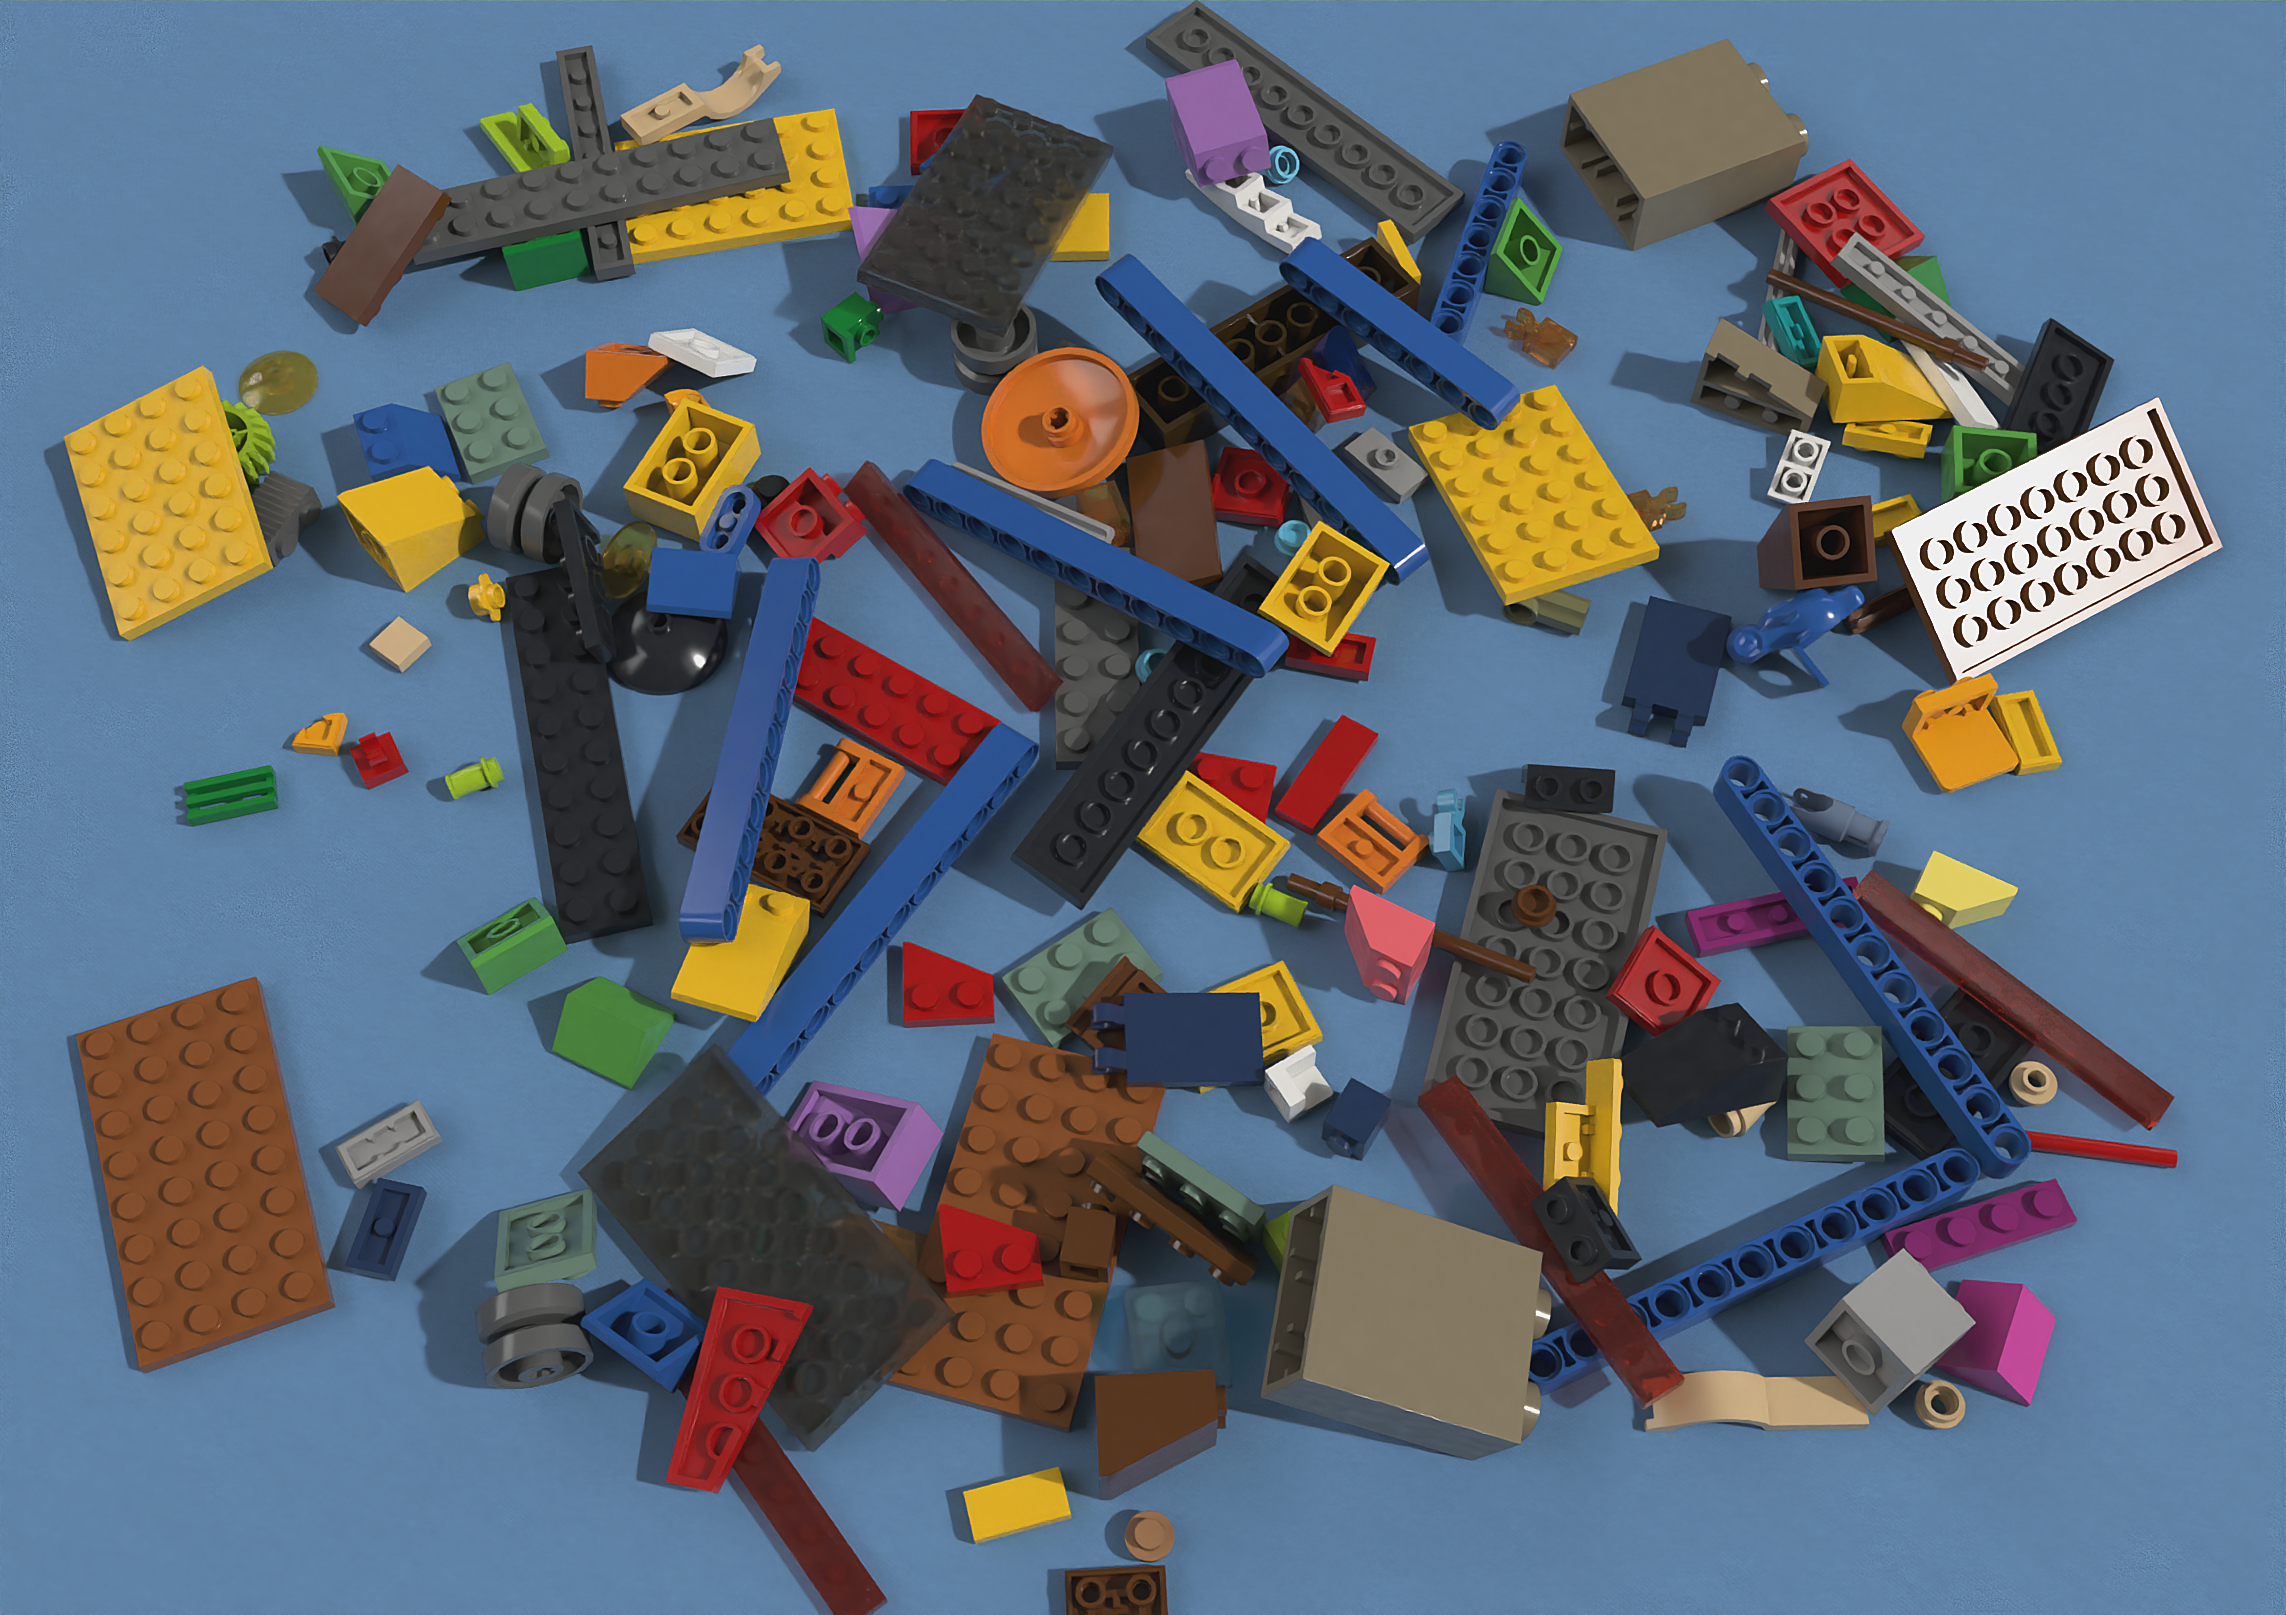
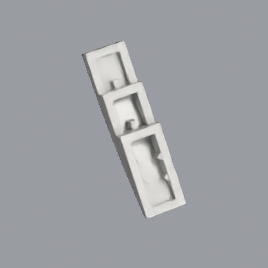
M1190 170L1185 171L1186 178L1213 203L1245 228L1288 254L1305 237H1313L1317 240L1322 237L1319 224L1294 213L1291 200L1266 189L1262 175L1256 172L1199 188Z

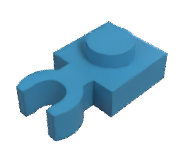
M1455 788L1438 791L1437 805L1439 813L1435 814L1434 831H1431L1429 834L1430 851L1433 857H1437L1448 872L1465 870L1466 831L1462 827L1465 804L1463 799L1456 800L1457 791Z

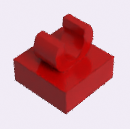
M375 732L358 739L360 745L349 749L368 790L409 772L390 732L378 737Z

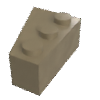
M1720 318L1704 353L1690 402L1789 437L1792 429L1807 434L1827 383L1725 319Z

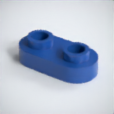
M741 484L733 485L721 494L700 536L699 544L702 551L736 554L737 556L741 553L761 511L760 499L749 487Z

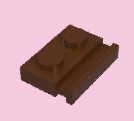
M1126 956L1118 962L1064 1024L1066 1028L1072 1030L1093 1051L1096 1048H1114L1124 1051L1123 1029L1091 1030L1090 1011L1093 1010V1004L1111 1003L1122 1006V996L1124 993H1167L1145 972L1134 966Z

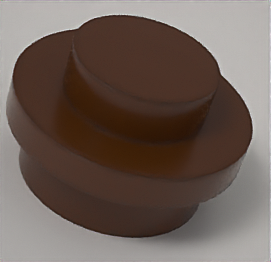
M1528 885L1516 892L1511 903V911L1516 921L1532 929L1542 928L1551 923L1557 910L1555 898L1547 888L1541 885Z

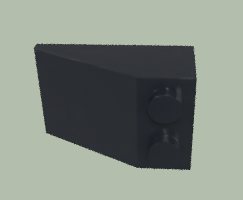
M1737 1002L1699 1010L1620 1058L1622 1062L1621 1075L1623 1077L1624 1089L1653 1124L1660 1128L1779 1101L1789 1057Z

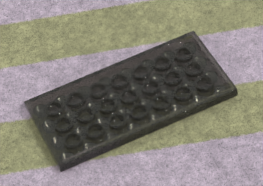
M976 94L858 268L857 282L1004 338L1111 160L1114 146L1102 142L1095 137H1089L1070 130L1063 125L1033 116L1026 111L1004 105L992 98Z
M716 1043L708 1048L578 1172L693 1313L707 1323L718 1286L807 1303L814 1307L766 1400L808 1451L815 1452L956 1315L953 1309L733 1059Z

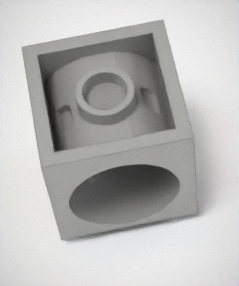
M1903 1248L1845 1295L1804 1342L1875 1416L1929 1370L1976 1322L1964 1310L1963 1306L1929 1275L1926 1268Z

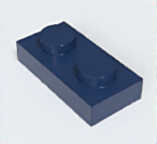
M378 1178L345 1267L350 1272L395 1282L427 1196L425 1189L416 1185Z

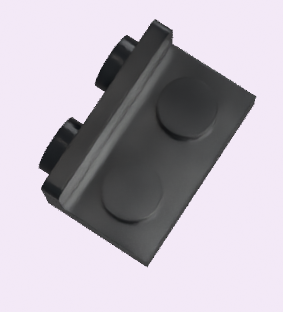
M1538 764L1523 765L1521 783H1526L1524 805L1527 808L1611 813L1613 811L1616 770Z
M1564 1176L1533 1200L1532 1207L1577 1283L1588 1282L1604 1269L1629 1270L1642 1260L1594 1178Z

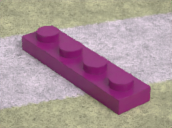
M1856 876L1842 879L1870 917V910ZM1814 885L1807 886L1814 892H1820ZM1781 892L1687 911L1684 918L1698 958L1811 935ZM1831 919L1837 927H1846L1842 922Z
M2056 1178L1885 1232L1880 1240L1889 1259L1904 1248L1916 1261L1926 1268L1928 1273L2070 1228L2078 1220Z

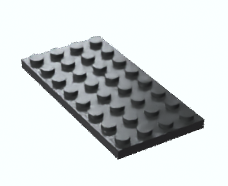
M1496 789L1460 938L1537 968V972L1530 985L1455 955L1418 1107L1545 1140L1546 1103L1562 1102L1585 1105L1587 1062L1608 1058L1620 1059L1629 1016L1605 997L1642 933L1648 928L1668 830L1595 812L1527 808L1524 805L1525 795ZM1528 885H1541L1547 888L1557 904L1556 914L1551 923L1537 929L1528 928L1518 923L1511 911V903L1518 890Z

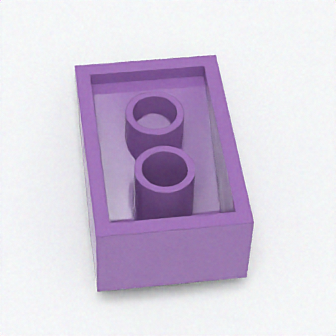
M814 1080L769 1157L772 1161L863 1203L900 1212L944 1133L917 1102Z

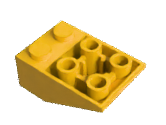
M1865 335L1823 336L1815 376L1827 383L1823 397L1833 423L1847 424V422L1953 418V414L1912 356Z

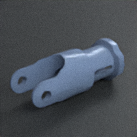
M1798 788L1794 791L1793 797L1797 803L1816 811L1809 812L1799 807L1789 806L1806 830L1838 843L1842 840L1868 850L1869 855L1876 856L1889 827V821L1882 820L1879 822L1855 812L1854 806L1807 788ZM1801 794L1807 795V798L1802 797Z

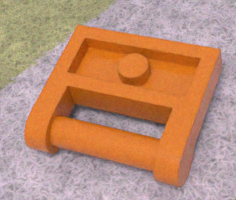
M841 738L833 748L835 754L807 794L802 793L794 803V806L861 840L905 777V769L903 766L849 739ZM856 763V766L830 803L822 802L848 764Z
M1364 789L1317 834L1316 843L1382 896L1416 862H1419L1430 851L1429 837L1424 833L1418 835L1380 805L1375 794L1368 789ZM1368 816L1406 848L1403 851L1398 849L1360 817Z

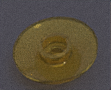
M286 350L270 352L258 357L245 368L239 380V394L246 406L254 408L259 414L271 416L287 414L299 409L313 397L318 387V372L313 362L301 353Z
M634 521L621 528L611 539L603 553L605 570L599 572V575L608 589V596L611 598L620 599L628 596L641 585L650 573L653 547H657V537L654 529L645 522Z

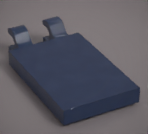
M1650 596L1621 703L1623 706L1633 708L1627 733L1644 737L1651 713L1675 719L1669 744L1686 748L1693 724L1705 726L1732 616Z
M1259 992L1124 993L1122 996V1006L1111 1003L1093 1004V1010L1090 1011L1091 1030L1123 1029L1124 1051L1114 1048H1096L1094 1050L1095 1055H1092V1074H1125V1087L1262 1086L1265 1082Z

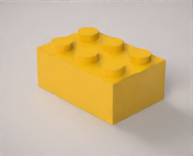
M683 398L623 486L631 515L699 542L704 527L721 494L733 485L742 484L761 455L755 425Z

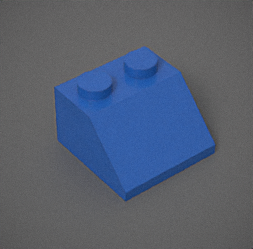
M393 403L353 415L369 473L374 483L430 466L440 478L446 475L453 483L462 481L447 431L440 415Z

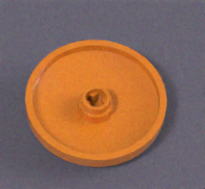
M1076 347L1045 351L1016 366L1001 380L993 391L982 419L981 436L983 448L992 467L1003 481L1042 498H1061L1075 495L1102 482L1126 458L1138 431L1139 404L1136 393L1123 370L1105 355L1093 350Z

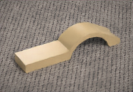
M759 44L743 52L740 65L733 76L723 85L711 91L697 92L691 90L685 83H682L620 115L622 126L640 146L652 144L704 116H708L711 119H727L739 115L750 107L781 73V65L777 61L766 65L761 60L765 55L764 48Z
M1719 1370L1645 1380L1640 1383L1641 1394H1651L1654 1415L1653 1419H1646L1644 1422L1645 1432H1673L1683 1427L1713 1422L1751 1423L1761 1426L1765 1431L1866 1429L1869 1425L1867 1408L1837 1376L1763 1377L1759 1374L1744 1371Z

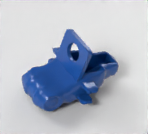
M1848 585L1840 591H1833L1831 593H1827L1819 587L1799 591L1792 601H1783L1765 610L1756 624H1747L1735 628L1728 636L1726 642L1727 652L1734 661L1740 664H1751L1771 652L1790 650L1818 686L1823 689L1830 683L1803 649L1862 606L1865 602V597L1862 591L1853 585Z

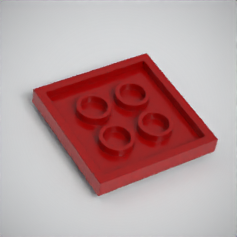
M1850 158L1769 199L1764 209L1839 289L1852 283V281L1830 263L1855 232L1892 261L1919 247L1925 238V235Z

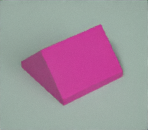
M1963 1279L1959 1284L1955 1299L1976 1323L1933 1367L2028 1407L2031 1404L2056 1318L2024 1284Z

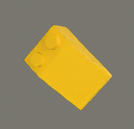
M1318 521L1257 613L1330 657L1377 589L1390 563L1323 522Z
M749 883L737 934L733 942L691 943L671 990V999L756 1023L808 942L810 900Z

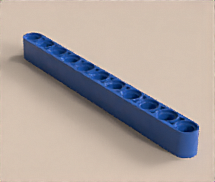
M1125 254L1096 276L1095 285L1104 300L1334 530L1390 563L1383 579L1394 586H1398L1429 560L1428 550L1420 538L1135 256Z
M929 459L902 487V492L907 501L919 511L1253 678L1264 677L1289 647L1287 636L1273 623L939 460Z
M816 557L773 558L769 564L680 910L679 929L682 940L685 943L733 942L737 934L820 588V567Z
M999 723L992 729L777 991L758 1021L750 1024L722 1058L712 1077L714 1085L750 1109L756 1107L766 1097L1028 772L1038 755V743L1004 723Z
M1736 755L1730 757L1725 761L1713 787V795L1716 802L1807 927L1875 1025L1882 1026V1034L1962 1147L1977 1159L1980 1171L1992 1179L2009 1177L2030 1155L2031 1141L2027 1133L1759 764L1747 756ZM1730 779L1737 780L1741 782L1744 786H1738L1734 784ZM1755 814H1761L1769 819V821H1763ZM1780 848L1791 851L1795 857L1784 854ZM1806 884L1816 886L1820 892L1810 890ZM1831 919L1842 922L1847 929L1837 927ZM1858 956L1868 958L1873 966L1862 963ZM1884 992L1893 994L1900 1003L1890 1001ZM1911 1030L1921 1032L1927 1041L1917 1039ZM1939 1068L1947 1069L1952 1073L1955 1080L1944 1077L1940 1073ZM1966 1106L1976 1108L1980 1112L1982 1119L1972 1116ZM1995 1145L2004 1147L2011 1159L2001 1156L1997 1152Z
M1961 1148L1944 1150L1532 1342L1530 1361H1543L1550 1368L1551 1375L1538 1377L1529 1370L1528 1381L1538 1386L1541 1396L1550 1394L1880 1239L1885 1232L1910 1225L1955 1204L1976 1183L1980 1175L1978 1161L1970 1152ZM1943 1169L1955 1172L1959 1176L1961 1183L1950 1180L1945 1175ZM1903 1188H1910L1916 1191L1921 1201H1914L1908 1198ZM1867 1206L1875 1209L1880 1214L1881 1220L1869 1218L1864 1213L1862 1207ZM1822 1225L1834 1227L1839 1232L1841 1239L1837 1240L1828 1237L1824 1233ZM1780 1245H1792L1799 1251L1801 1258H1790L1782 1251ZM1749 1263L1758 1270L1760 1277L1750 1278L1741 1271L1739 1264ZM1697 1283H1710L1717 1289L1719 1297L1705 1296L1699 1290ZM1659 1301L1668 1302L1676 1309L1677 1316L1666 1317L1657 1310L1655 1303ZM1620 1320L1629 1323L1634 1328L1636 1335L1624 1337L1618 1334L1613 1322ZM1575 1340L1584 1341L1590 1345L1594 1355L1590 1357L1579 1356L1572 1350L1570 1343Z

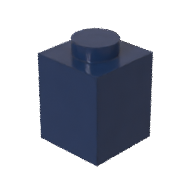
M1351 1077L1324 1121L1321 1139L1326 1141L1327 1146L1336 1154L1346 1158L1353 1156L1362 1161L1389 1117L1392 1100Z

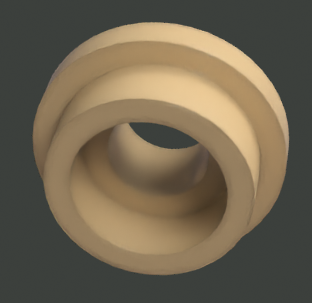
M2027 1061L2020 1063L2014 1068L2009 1077V1087L2013 1097L2025 1106H2043L2049 1103L2057 1092L2058 1086L2055 1075L2047 1066L2039 1062ZM2028 1077L2037 1080L2041 1087L2032 1086L2028 1081Z
M1932 1380L1925 1383L1919 1388L1914 1399V1407L1918 1417L1924 1424L1936 1430H1948L1955 1427L1965 1414V1401L1961 1392L1954 1385L1946 1381ZM1938 1399L1942 1401L1946 1407V1413H1937L1931 1406V1400Z

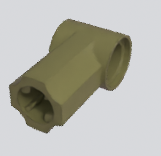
M1556 590L1507 606L1503 603L1501 609L1503 615L1512 622L1521 625H1532L1537 621L1579 636L1589 611L1591 600L1562 590Z

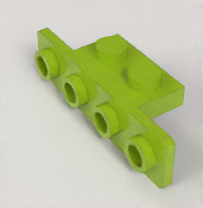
M532 103L518 106V117L513 112H505L480 119L481 129L516 173L570 161V151L567 143L558 137L551 128L548 119L542 117Z

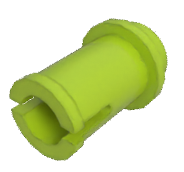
M486 756L480 757L481 762L455 773L445 775L446 783L455 800L489 786H492L493 789L498 788V783L504 781L505 778L495 756L489 759Z
M1270 882L1267 885L1258 883L1249 903V907L1256 910L1255 915L1260 916L1261 913H1264L1297 929L1303 919L1308 902H1303L1273 889V884Z

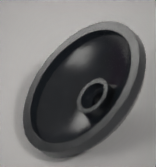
M648 590L632 596L614 611L611 618L617 659L606 663L611 673L619 682L636 692L665 696L690 690L707 680L717 670L725 656L728 645V631L724 618L646 611ZM666 623L662 627H655L658 624Z

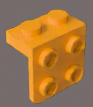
M1991 673L1974 679L1972 676H1967L1959 679L1949 688L1938 692L1927 690L1913 699L1912 705L1901 725L1938 787L1945 793H1952L2012 771L2019 762L2017 755L1987 710L1999 687Z

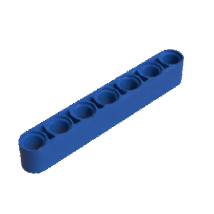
M1515 141L1501 142L1493 150L1431 316L1430 323L1462 346L1464 345L1485 287L1490 254L1512 199L1517 198L1522 185L1527 151L1523 145Z
M1305 237L1280 263V274L1291 287L1478 426L1486 430H1495L1520 402L1521 396L1518 389L1508 379L1316 238Z

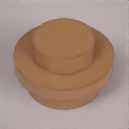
M1152 1510L1142 1511L1134 1515L1126 1526V1547L1130 1554L1139 1561L1146 1563L1160 1561L1170 1553L1173 1547V1526L1169 1519L1160 1512Z

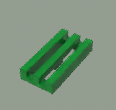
M271 765L184 783L185 791L188 794V797L185 798L186 806L189 809V812H186L187 820L192 827L279 808L276 773ZM267 793L265 796L243 800V797ZM224 801L227 803L223 805L200 809L201 806L220 803Z

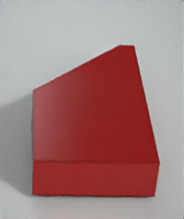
M1308 358L1300 359L1298 370L1327 424L1364 416L1367 406L1350 376L1336 370L1333 373L1314 366L1312 364L1313 360Z

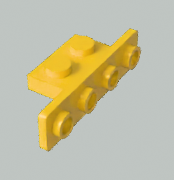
M1608 1058L1587 1062L1585 1105L1562 1102L1546 1103L1543 1193L1564 1176L1594 1178L1617 1216L1618 1188L1621 1181L1619 1141L1622 1135L1620 1105L1623 1077L1621 1075V1060Z

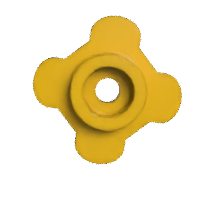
M482 573L478 577L479 583L472 584L469 587L468 596L471 608L479 617L490 615L493 622L500 621V608L505 605L504 591L498 583L493 584L490 581L487 573Z

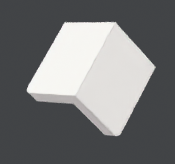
M1311 1044L1265 1070L1264 1089L1288 1124L1329 1101L1333 1096V1090L1315 1066L1316 1051Z

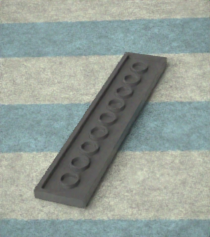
M1195 0L1146 36V48L1181 74L1236 59L1267 133V138L1278 146L1292 149L1297 154L1301 163L1381 222L1391 219L1400 236L1412 245L1464 204L1465 193L1200 1Z
M773 117L442 189L441 191L451 197L452 200L446 207L444 216L436 222L424 240L421 250L414 255L415 264L419 265L791 182Z

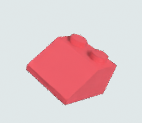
M1353 885L1349 892L1344 933L1362 982L1378 998L1385 1001L1395 1000L1405 1005L1428 962L1436 923Z

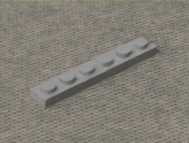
M1855 232L1830 264L1903 323L1941 339L1947 336L1962 343L1961 347L1989 358V363L1983 373L1958 363L1955 364L2007 406H2010L2025 366Z

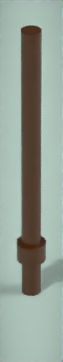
M1771 269L1766 278V283L1793 295H1798L1807 301L1934 353L1935 359L1949 365L1955 362L1983 373L1989 363V358L1961 347L1962 343L1947 336L1941 339L1775 269Z
M1294 873L1289 876L1286 884L1287 890L1313 899L1316 906L1331 912L1338 909L1347 913L1349 895L1343 893L1342 887L1327 881L1320 884ZM1435 928L1431 946L1527 984H1532L1537 972L1536 967Z

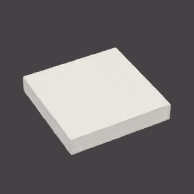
M694 328L654 332L650 335L647 346L713 378L753 372L757 361L754 356Z

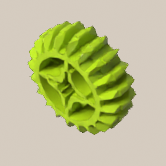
M225 399L222 402V406L247 486L250 484L259 486L258 476L269 475L268 464L276 462L274 457L276 442L271 433L272 430L268 422L264 421L263 417L254 408L248 409L241 401L233 406Z

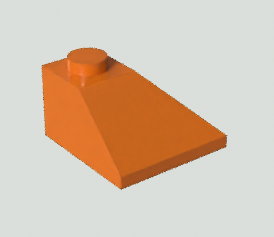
M608 342L586 350L585 398L598 399L599 406L622 407V402L636 397L677 364L678 361L647 347L648 345Z

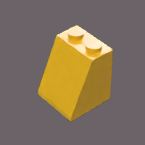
M430 466L348 490L337 496L359 544L405 593H408L486 538L480 524L484 517L478 507L470 499L464 502L459 497V490L452 480L446 475L440 478Z

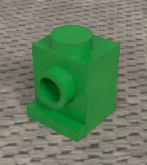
M855 291L820 317L825 343L847 362L853 363L856 360L855 352L863 346L872 343L876 336L880 334L879 323L884 320L881 309L876 303L866 301Z

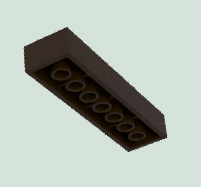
M1373 237L1340 254L1342 258L1417 312L1420 285ZM1289 284L1209 329L1276 397L1304 382L1298 370L1300 359L1308 358L1313 360L1312 364L1324 370L1368 344ZM1162 357L1127 375L1139 404L1138 433L1154 451L1204 440L1229 425Z

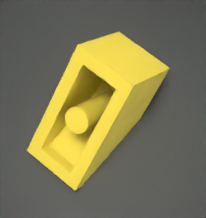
M1933 850L1903 912L1914 916L1916 920L1924 925L1936 926L1946 931L2003 915L2015 897L2018 888Z

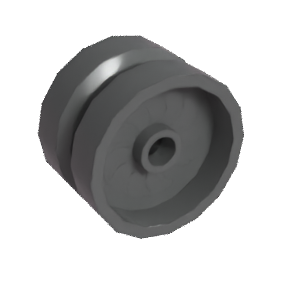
M1001 294L978 296L965 302L953 316L950 332L955 373L965 387L977 394L991 396L1001 380L1011 370L1038 354L1035 316L1026 304L1014 297Z
M522 462L512 464L497 483L489 506L487 528L492 546L515 555L525 553V556L545 564L552 565L558 563L560 556L564 555V551L552 528V521L556 520L553 503L569 498L582 512L583 492L580 483L573 477L556 472L546 474L539 467Z
M542 1283L515 1288L490 1298L475 1311L479 1340L488 1346L482 1352L486 1383L490 1386L513 1390L552 1384L574 1376L586 1369L594 1361L589 1331L581 1327L582 1319L586 1316L582 1291L574 1285Z

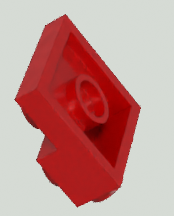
M810 466L760 512L754 524L757 531L780 558L813 556L816 557L818 564L822 563L831 553L839 559L868 532L861 524L866 518L864 513L850 499L844 503L838 495L844 491L841 486L828 473L821 477Z

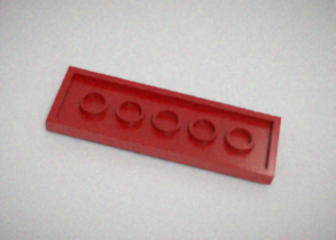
M812 617L793 700L946 787L992 729L1001 723V720L816 617Z

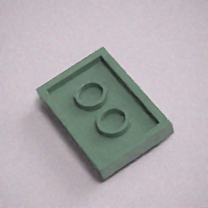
M510 362L434 388L474 485L502 475L512 464L522 462L530 465L549 458L545 443Z
M1110 907L1001 977L1003 987L1049 1047L1058 1049L1077 1036L1072 1030L1066 1028L1064 1024L1124 956L1129 958V961L1134 966L1145 972L1156 983L1163 980V972Z
M1787 1026V1055L1789 1057L1787 1063L1788 1160L1885 1162L1882 1026Z
M1147 1130L1136 1145L1141 1159L1140 1165L1147 1171L1144 1177L1166 1192L1171 1188L1185 1197L1182 1203L1203 1219L1210 1214L1224 1225L1221 1227V1230L1237 1243L1244 1245L1248 1240L1259 1247L1263 1239L1264 1224L1267 1223L1266 1210Z
M593 1188L499 1212L494 1280L499 1294L515 1288L547 1283L558 1279L575 1280L583 1277L589 1271L597 1269V1202Z

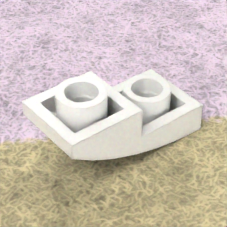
M1792 429L1766 498L1784 504L1809 502L1831 442Z

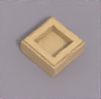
M399 616L369 644L376 655L401 673L432 646L426 635Z

